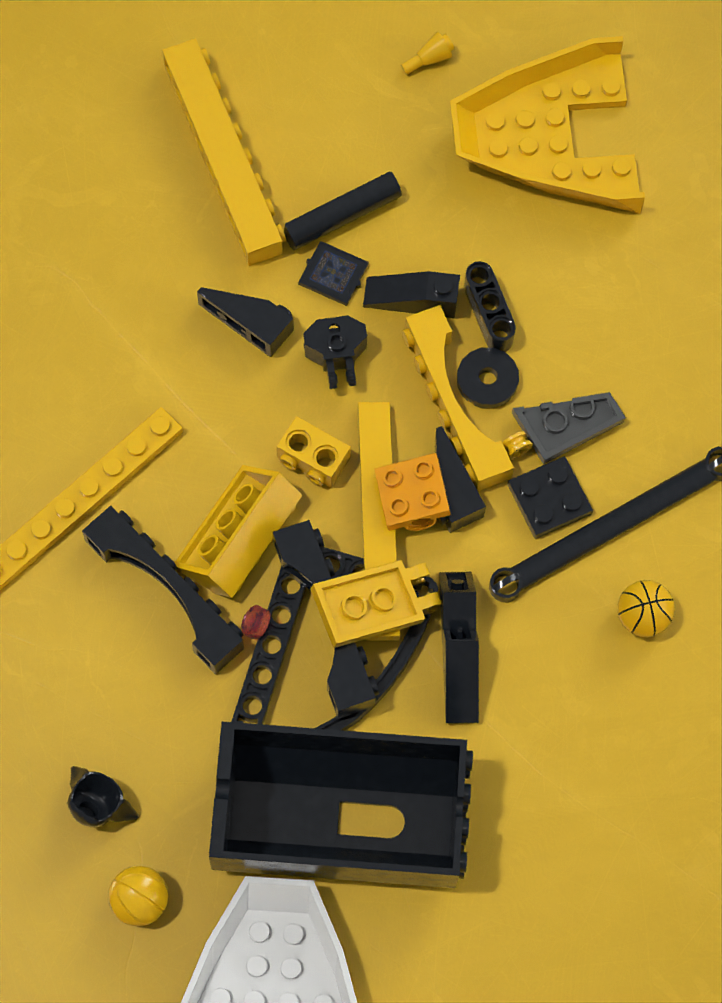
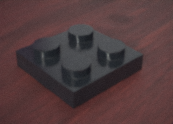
M565 456L508 480L507 485L535 539L590 516L593 513V509Z

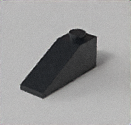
M427 271L367 277L363 307L416 314L441 305L445 317L455 318L460 275Z
M203 287L197 291L198 305L269 357L276 352L294 331L293 316L283 305L279 304L276 306L269 300Z
M441 426L436 428L435 453H437L451 515L437 518L441 526L446 525L451 533L483 518L486 506Z

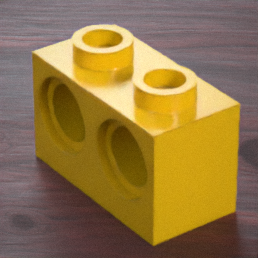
M297 416L276 446L277 458H279V462L290 470L298 469L307 474L306 477L314 484L319 486L324 484L330 488L351 456V446ZM294 443H303L306 445V448L303 451H294L291 449V446ZM322 458H329L334 463L331 466L323 467L318 464V461Z

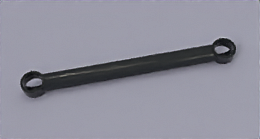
M722 447L712 448L703 460L515 566L497 569L492 574L489 583L491 595L500 602H511L518 597L521 590L710 483L722 481V473L714 471L722 463V456L709 464L710 458L722 455ZM508 576L494 585V582L498 577ZM516 581L518 587L514 593L503 595L498 592L505 585Z

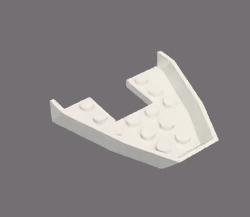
M245 876L208 938L181 1003H357L344 951L314 880Z

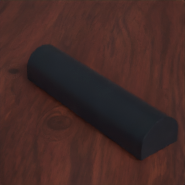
M389 171L285 223L284 234L286 241L293 250H296L400 198L402 193L397 179Z

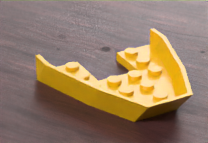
M623 36L586 40L506 70L450 100L456 155L483 170L546 193L640 214L645 193L639 191L635 154L575 158L569 110L626 107L627 96L621 59V50L624 42Z

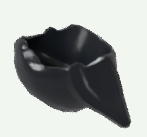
M78 766L71 767L70 787L72 791L68 797L67 804L73 818L84 826L95 828L103 826L109 821L137 820L139 817L137 812L123 798L121 788L112 778L99 772H89L87 769Z

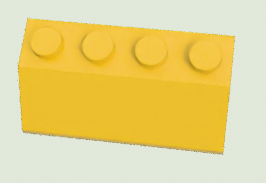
M242 465L175 561L178 568L177 571L215 594L233 598L235 593L242 588L243 582L250 571L259 563L265 549L273 541V532L279 530L287 517L294 512L302 494L280 472Z

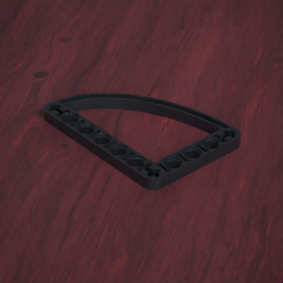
M325 547L320 548L323 558H333L340 564L339 570L335 572V576H332L331 579L352 574L356 568L364 567V558ZM282 565L266 612L268 620L265 615L264 624L261 628L262 631L260 632L261 635L258 637L231 722L244 723V721H238L239 718L250 722V724H263L306 590V586L298 579L283 571ZM424 577V583L413 586L416 590H421L422 586H427L429 593L438 592L437 583L430 577ZM287 579H294L300 584V589L294 594H287L282 590L283 582ZM415 591V593H416V595H417V598H418V597H419V592ZM280 608L288 610L291 615L289 621L284 624L276 623L272 619V614L275 610ZM432 613L424 615L425 620L421 624L409 627L395 655L376 679L379 695L375 696V706L391 689L406 668L421 641ZM269 638H275L281 643V648L277 653L269 654L263 650L262 645L264 641ZM266 668L271 672L272 678L268 683L258 684L254 681L253 674L257 669ZM251 698L259 700L262 704L260 712L254 715L246 713L243 709L245 701ZM374 707L340 719L336 716L316 727V729L346 731Z

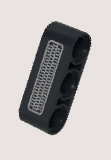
M474 262L466 270L464 281L465 293L487 346L506 352L513 344L516 330L515 322L493 269L485 262ZM479 277L486 282L478 284L472 281V279ZM493 304L497 309L486 310L483 305ZM501 330L507 333L508 336L497 337L493 332Z

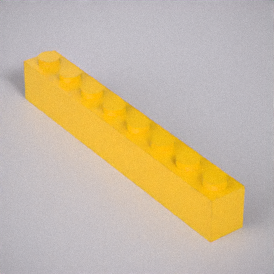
M196 38L162 49L164 67L248 266L282 255V242L286 241L281 224L275 225L272 216H275L272 202L269 198L264 199L261 192L264 190L262 179L259 173L254 174L250 165H253L252 156L248 147L242 148L239 141L242 139L239 125L237 122H231L229 115L232 112L226 97L221 98L218 90H221V85L215 72L210 73L208 68L210 59L206 49H200Z

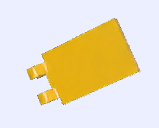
M402 560L313 584L310 590L333 648L421 624L425 620L424 615L436 612V606L442 605L438 592L417 598L413 588L414 585L424 583V577L430 576L426 563L405 569Z

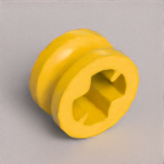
M519 431L502 442L508 451L510 460L522 456L533 446L530 440L526 441L527 434L524 431Z

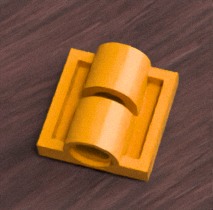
M437 453L374 468L386 525L389 531L402 527L409 531L424 530L432 527L436 523L437 518L451 515Z

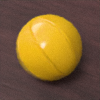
M133 866L122 870L112 881L108 892L109 905L113 913L121 922L133 926L149 925L156 921L165 911L169 898L167 885L163 878L155 870L145 866Z

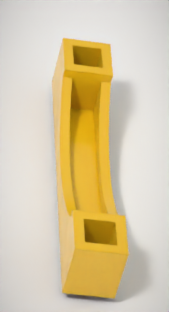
M441 305L406 317L405 329L402 330L404 342L408 348L412 347L415 352L414 363L420 375L424 373L428 383L425 386L428 396L432 402L436 400L440 409L438 411L440 423L444 429H449L452 436L450 442L457 455L461 456L464 467L477 491H481L512 479L514 467L502 440L494 442L478 430L465 415L452 392L444 359V348L446 345L451 344L452 330Z

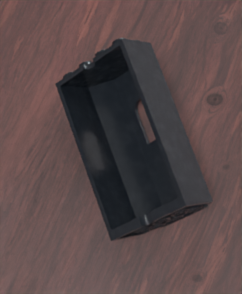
M222 721L209 849L211 869L456 888L458 879H464L467 867V852H464V845H466L469 832V818H466V812H468V805H470L471 784H465V779H470L473 751L467 750V740ZM348 803L396 808L404 817V828L399 835L392 838L337 834L339 804Z

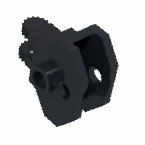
M348 315L316 320L303 333L305 357L323 366V371L327 372L329 389L337 388L338 380L335 370L346 369V380L349 386H355V360L367 348L366 325ZM333 325L338 326V328L329 329Z

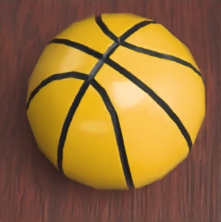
M640 580L627 586L618 601V615L622 625L630 633L632 632V634L640 637H652L665 631L671 624L675 613L674 599L670 592L662 584L652 580Z

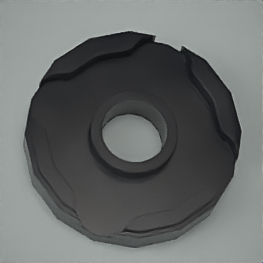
M479 348L471 351L462 359L457 370V387L462 397L480 408H497L506 404L516 392L519 383V370L514 360L507 353L496 348ZM484 372H490L495 375L496 381L492 384H484L480 381L479 376Z

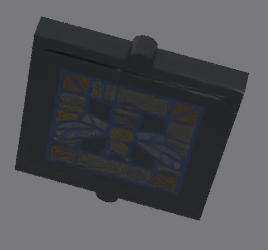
M320 241L311 259H307V267L298 285L347 306L356 288L361 287L360 280L369 262Z

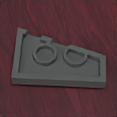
M610 392L572 398V401L554 404L547 402L541 403L540 406L524 408L523 406L512 409L514 418L522 431L527 434V439L532 442V447L543 464L624 423L626 419Z

